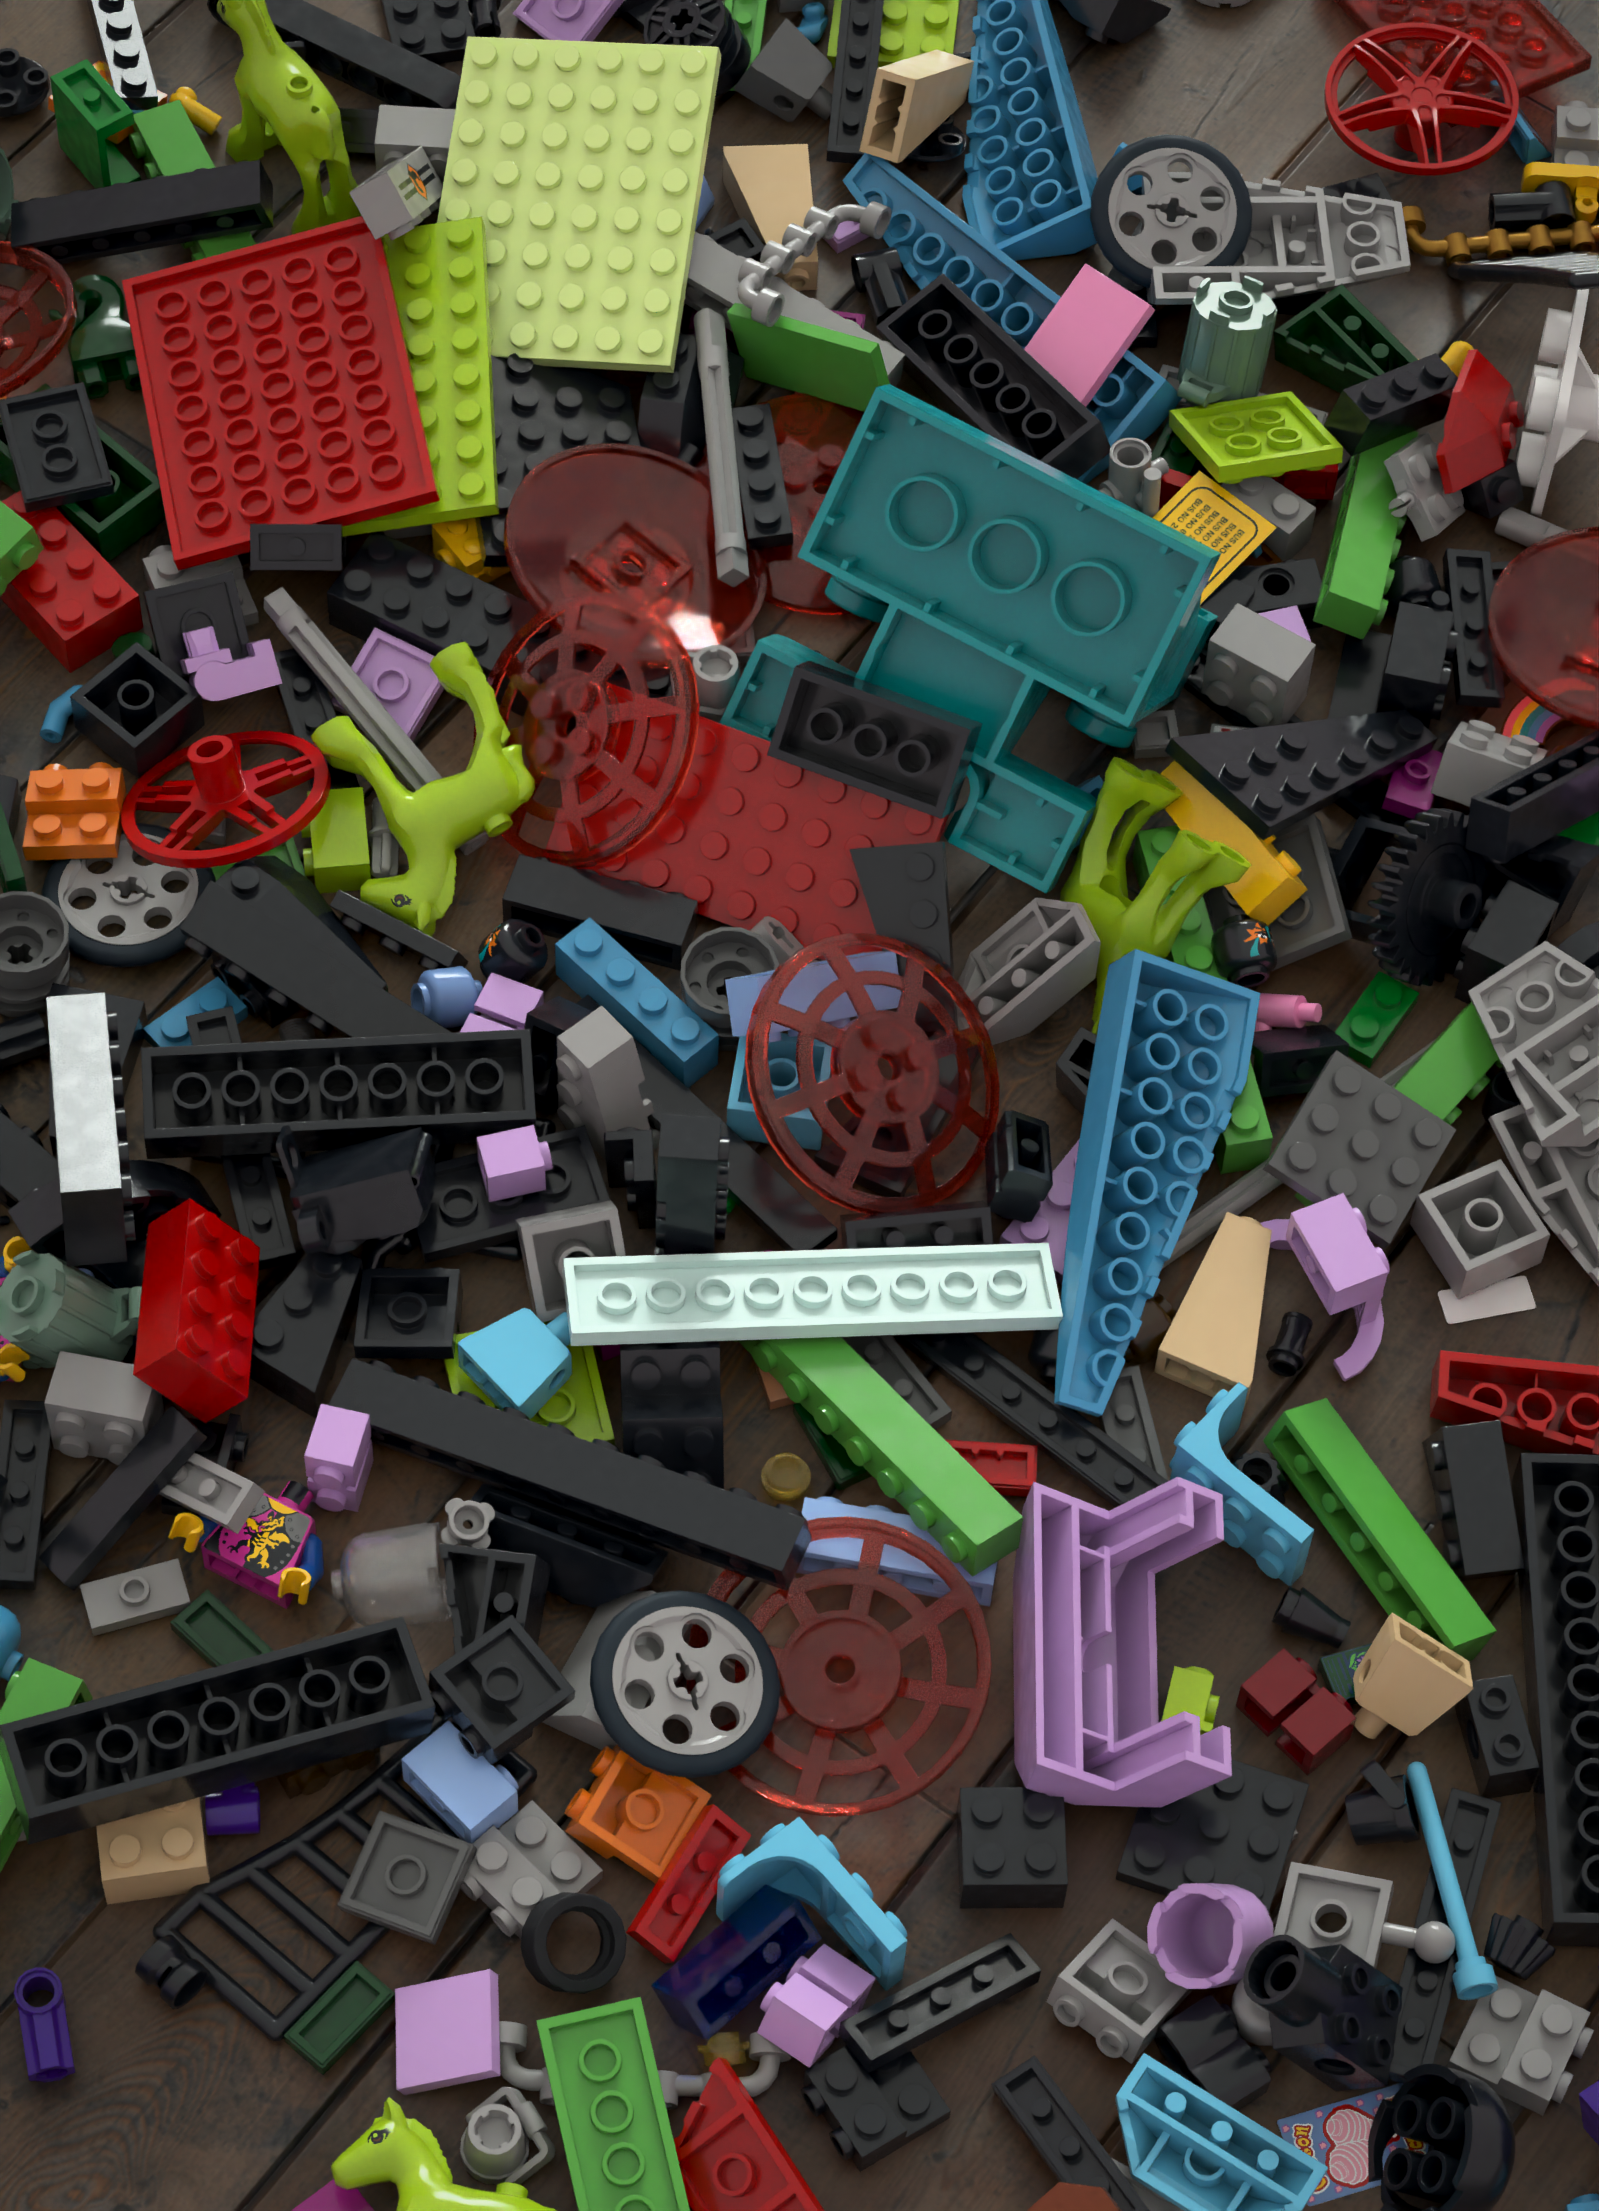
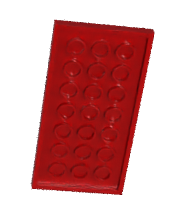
M605 682L543 856L576 869L593 870L605 877L621 881H636L644 887L667 893H681L689 899L698 901V914L732 927H741L750 931L764 917H773L782 923L813 957L827 960L863 952L882 951L849 849L939 842L949 815L940 819L768 756L767 753L771 741Z

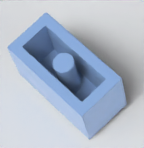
M448 1720L401 1759L403 1780L461 1840L472 1844L493 1825L498 1829L518 1812L517 1789L519 1786L511 1773L502 1765L494 1767L483 1755L477 1759L473 1758L460 1742L458 1736L460 1731Z

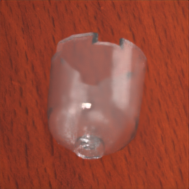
M440 1522L421 1523L367 1532L353 1537L346 1544L341 1554L340 1569L331 1571V1583L334 1599H344L347 1612L355 1622L368 1626L403 1616L406 1626L449 1621V1617H452L451 1608L447 1604L446 1577H441L438 1559L440 1555L439 1543H443L441 1540L442 1527Z

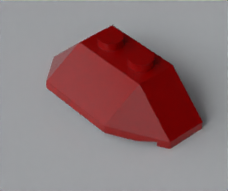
M1477 349L1468 350L1450 399L1444 422V438L1442 443H1439L1436 453L1445 494L1455 493L1505 467L1510 450L1516 447L1517 430L1519 427H1523L1524 424L1523 406L1521 401H1515L1512 385Z

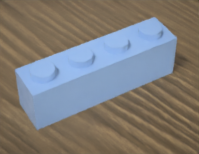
M895 950L863 952L725 979L733 1037L752 1036L753 1044L781 1041V1032L787 1030L789 1037L817 1033L816 1024L821 1023L823 1029L851 1026L850 1017L855 1016L857 1022L885 1019L884 1010L903 1007Z
M827 1496L817 1499L804 1498L802 1514L807 1520L812 1539L796 1573L990 1606L998 1561L972 1577L959 1563L952 1562L944 1553L942 1546L927 1530L919 1529L912 1521L910 1515L894 1513L891 1509L880 1505H869L866 1508L848 1505L837 1498Z

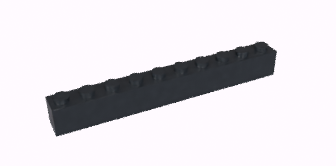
M352 1358L329 1403L330 1406L370 1414V1440L375 1444L494 1485L506 1491L788 1591L812 1539L806 1518H804L801 1512L791 1506L777 1504L773 1507L757 1501L754 1495L743 1489L732 1487L728 1491L713 1486L707 1478L691 1471H685L683 1475L666 1469L660 1461L650 1456L639 1455L638 1458L620 1453L616 1446L607 1441L594 1439L592 1442L575 1437L572 1431L562 1425L549 1423L547 1426L535 1423L530 1421L529 1417L514 1408L504 1407L501 1411L485 1405L483 1400L471 1393L460 1391L456 1395L442 1390L437 1383L426 1377L414 1376L411 1379L397 1374L391 1366L378 1360H370L369 1363Z

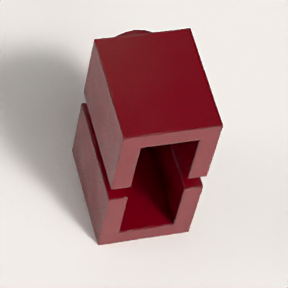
M1283 1648L1241 1685L1236 1707L1267 1737L1280 1727L1284 1734L1276 1740L1275 1745L1308 1776L1351 1738L1356 1717L1353 1715V1710L1344 1697L1336 1692L1330 1693L1324 1686L1320 1688L1315 1684L1317 1681L1316 1673L1305 1660L1299 1657L1295 1659Z

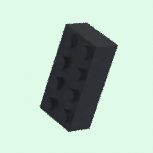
M807 661L794 668L767 755L942 819L955 810L983 723L812 661Z

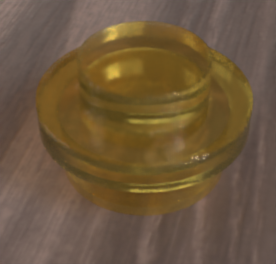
M789 1452L776 1454L762 1468L761 1483L763 1489L776 1500H796L803 1496L810 1486V1469L806 1462L796 1454Z
M739 2031L708 2033V2044L697 2045L698 2053H703L704 2066H711L712 2062L718 2057L727 2059L730 2065L746 2063V2050L750 2049V2041H739Z

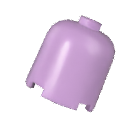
M1182 1884L1178 1886V1889L1171 1891L1163 1902H1157L1153 1907L1147 1925L1148 1949L1150 1953L1156 1955L1160 1967L1166 1972L1165 1977L1170 1982L1186 1989H1210L1237 1984L1244 1977L1245 1967L1252 1953L1264 1941L1274 1937L1273 1922L1266 1906L1253 1893L1231 1884Z

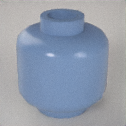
M463 966L427 970L421 974L418 983L413 984L411 988V1006L445 1029L462 1027L470 1013L477 1015V1011L474 1010V1004L483 987L481 982L474 980L471 973Z

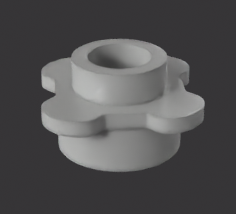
M453 1498L448 1501L445 1506L448 1520L447 1526L441 1531L442 1542L444 1544H460L487 1549L491 1542V1538L487 1534L488 1527L495 1517L493 1507L488 1503L480 1504L471 1500L463 1501L460 1498ZM465 1521H470L473 1527L471 1529L464 1528L463 1523Z

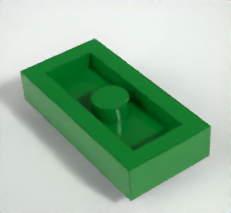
M1378 971L1335 1031L1337 1035L1349 1043L1348 1056L1371 1068L1416 1005L1419 992Z

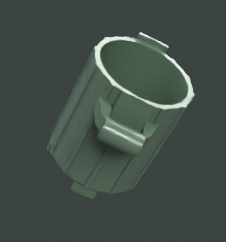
M1245 275L1241 284L1234 281L1210 283L1211 279L1207 277L1199 284L1192 302L1177 380L1180 383L1177 396L1186 399V403L1206 408L1208 404L1258 396L1278 310L1272 298L1262 292L1264 283L1255 278Z
M30 1250L13 1257V1262L18 1265L11 1269V1272L0 1287V1335L31 1356L29 1360L23 1361L25 1368L55 1367L60 1351L118 1362L124 1359L133 1345L134 1336L137 1335L142 1287L113 1289L74 1266L67 1267L65 1261L51 1253L37 1254Z

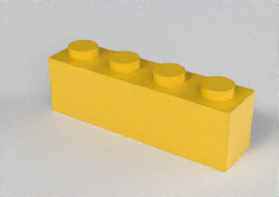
M1175 760L1160 773L1183 792L1181 797L1165 808L1180 830L1191 831L1202 839L1211 842L1223 843L1239 852L1251 864L1238 882L1224 885L1249 917L1254 920L1263 921L1269 926L1308 890L1297 876L1302 871L1297 862L1286 851L1282 850L1279 853L1273 846L1272 842L1276 839L1275 835L1262 840Z

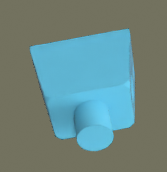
M522 1308L458 1342L459 1367L501 1411L504 1407L514 1408L531 1419L565 1384L572 1374V1355L567 1348L570 1344L567 1313H561L545 1325L530 1309Z

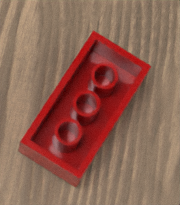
M20 491L2 501L34 527L44 549L39 553L37 560L30 568L22 570L7 585L0 599L69 673H72L110 649L118 637L126 633L137 632L143 628L140 599L137 592L56 507L26 513Z
M189 1198L148 1224L133 1375L202 1422L207 1423L248 1398L260 1247L250 1238L243 1236L223 1222L216 1214L206 1210Z

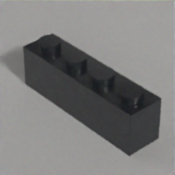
M519 854L502 898L503 922L508 919H520L535 925L543 935L562 939L590 917L635 959L681 971V960L691 944L697 928V900L689 899L678 892L667 893L647 888L636 881H621L605 877L590 869H575L563 866L544 857L533 858Z

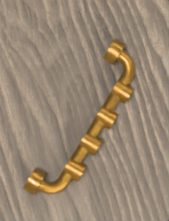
M1599 194L1597 195V202H1598V204H1599ZM1417 206L1402 207L1408 247L1415 253L1425 257L1445 256L1448 267L1453 262L1471 261V254L1487 253L1488 259L1513 257V250L1528 249L1529 255L1554 253V246L1569 245L1571 251L1584 250L1593 252L1596 249L1595 242H1599V225H1591L1588 221H1576L1567 228L1549 229L1547 225L1540 224L1528 228L1525 232L1508 233L1507 230L1498 228L1488 231L1484 236L1467 237L1464 233L1456 232L1445 236L1443 240H1428L1421 236L1426 230L1423 210Z

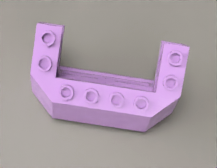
M1176 1477L1108 1511L1033 1481L1022 1510L1023 1523L1013 1573L1014 1764L1025 1788L1044 1793L1048 1796L1064 1797V1802L1073 1805L1161 1808L1231 1777L1232 1757L1229 1727L1222 1725L1200 1735L1199 1716L1183 1711L1159 1722L1155 1574L1224 1540L1223 1494L1181 1477Z

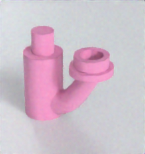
M1261 993L1254 1032L1272 1030V1027L1302 1028L1306 1022H1319L1322 1017V1007L1319 1003H1307L1303 995Z

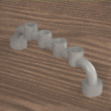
M876 201L870 202L867 207L856 204H844L831 208L829 211L813 206L805 217L803 227L794 223L787 227L783 235L782 245L772 240L768 241L762 250L760 262L747 258L743 262L738 274V281L740 282L737 287L738 298L746 307L752 310V320L768 327H772L777 322L782 313L785 298L783 294L769 289V286L772 283L773 277L779 272L785 275L791 270L796 258L800 255L810 256L816 243L821 238L830 240L835 234L838 225L845 221L860 223L859 230L862 234L874 239H880L889 226L892 214L891 208Z
M499 2021L500 2074L503 2079L516 2088L540 2091V2103L554 2106L546 2067L541 2070L527 2069L519 2065L516 2060L515 2053L526 2050L527 2026L517 2022ZM757 2032L750 2034L749 2058L759 2062L758 2069L750 2076L738 2077L749 2095L754 2097L769 2089L778 2076L780 2063L791 2059V2055ZM658 2070L666 2109L670 2110L678 2107V2096L700 2097L712 2073L679 2075L673 2071Z

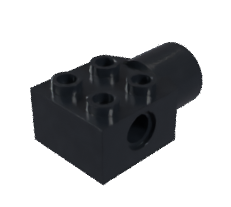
M1277 1935L1260 1944L1246 1964L1243 1983L1247 1996L1269 2013L1273 2049L1335 2091L1387 2086L1390 2066L1394 2057V2041L1398 2017L1402 2008L1403 1987L1342 1944L1308 1948L1289 1935Z

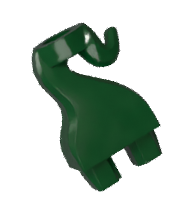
M96 274L84 276L74 281L65 293L67 318L63 317L55 309H50L48 312L49 318L59 330L67 334H73L68 342V352L74 383L84 382L89 400L104 397L109 393L108 382L124 380L125 387L128 390H142L130 324L125 322L126 308L120 287L107 276Z

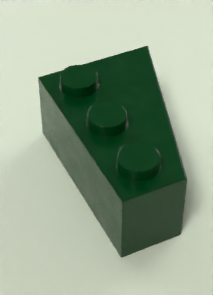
M1342 283L1274 330L1276 361L1340 394L1343 389L1418 360Z

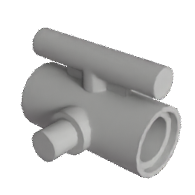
M1137 438L1117 440L1112 444L1109 451L1108 480L1100 484L1098 491L1152 518L1159 511L1161 477L1169 472V466L1162 457L1151 461V448L1144 441Z

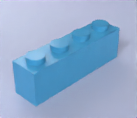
M589 917L555 943L556 975L581 998L589 995L600 1006L602 1005L687 1088L718 1065L719 1034L592 918Z

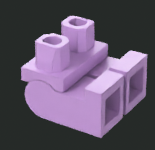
M213 626L182 633L189 658L179 660L184 674L190 673L189 684L196 689L202 699L220 701L282 684L270 639L247 643L246 648L249 656L232 660L229 648L219 649Z

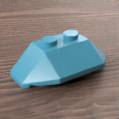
M1143 2053L1116 2094L1115 2100L1131 2178L1183 2211H1302L1328 2170L1326 2165Z

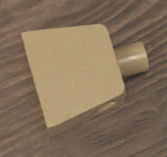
M1391 1613L1354 1673L1355 1700L1362 1706L1354 1715L1356 1717L1354 1726L1361 1734L1370 1739H1375L1388 1724H1391L1408 1736L1418 1735L1471 1692L1473 1682L1470 1662L1396 1614Z

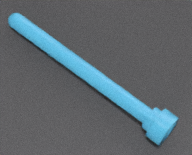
M1415 1761L1407 1767V1777L1448 1925L1455 1936V1950L1458 1962L1454 1965L1456 1972L1452 1975V1979L1459 1999H1479L1494 1993L1498 1989V1983L1493 1966L1486 1964L1485 1957L1478 1955L1427 1768L1423 1763Z

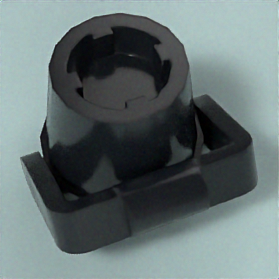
M1373 1759L1360 1770L1372 1787L1346 1795L1345 1797L1347 1817L1356 1844L1361 1846L1397 1841L1408 1843L1421 1840L1420 1820L1408 1778L1404 1774L1389 1777L1382 1766Z

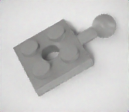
M1291 1862L1274 1936L1289 1935L1308 1948L1342 1944L1375 1968L1377 1967L1382 1943L1414 1948L1422 1960L1434 1964L1446 1961L1453 1954L1456 1944L1452 1930L1442 1922L1430 1921L1424 1923L1418 1929L1387 1923L1394 1892V1885L1391 1880ZM1334 1912L1342 1915L1346 1919L1345 1926L1334 1933L1322 1931L1317 1926V1922L1326 1913Z

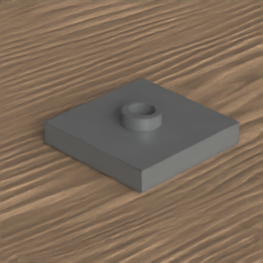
M379 1810L337 1906L343 1912L436 1945L477 1849L474 1844Z

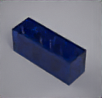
M765 1884L656 1980L651 1987L675 2025L708 2041L789 1969L801 1956L817 1944L822 1937L799 1899Z

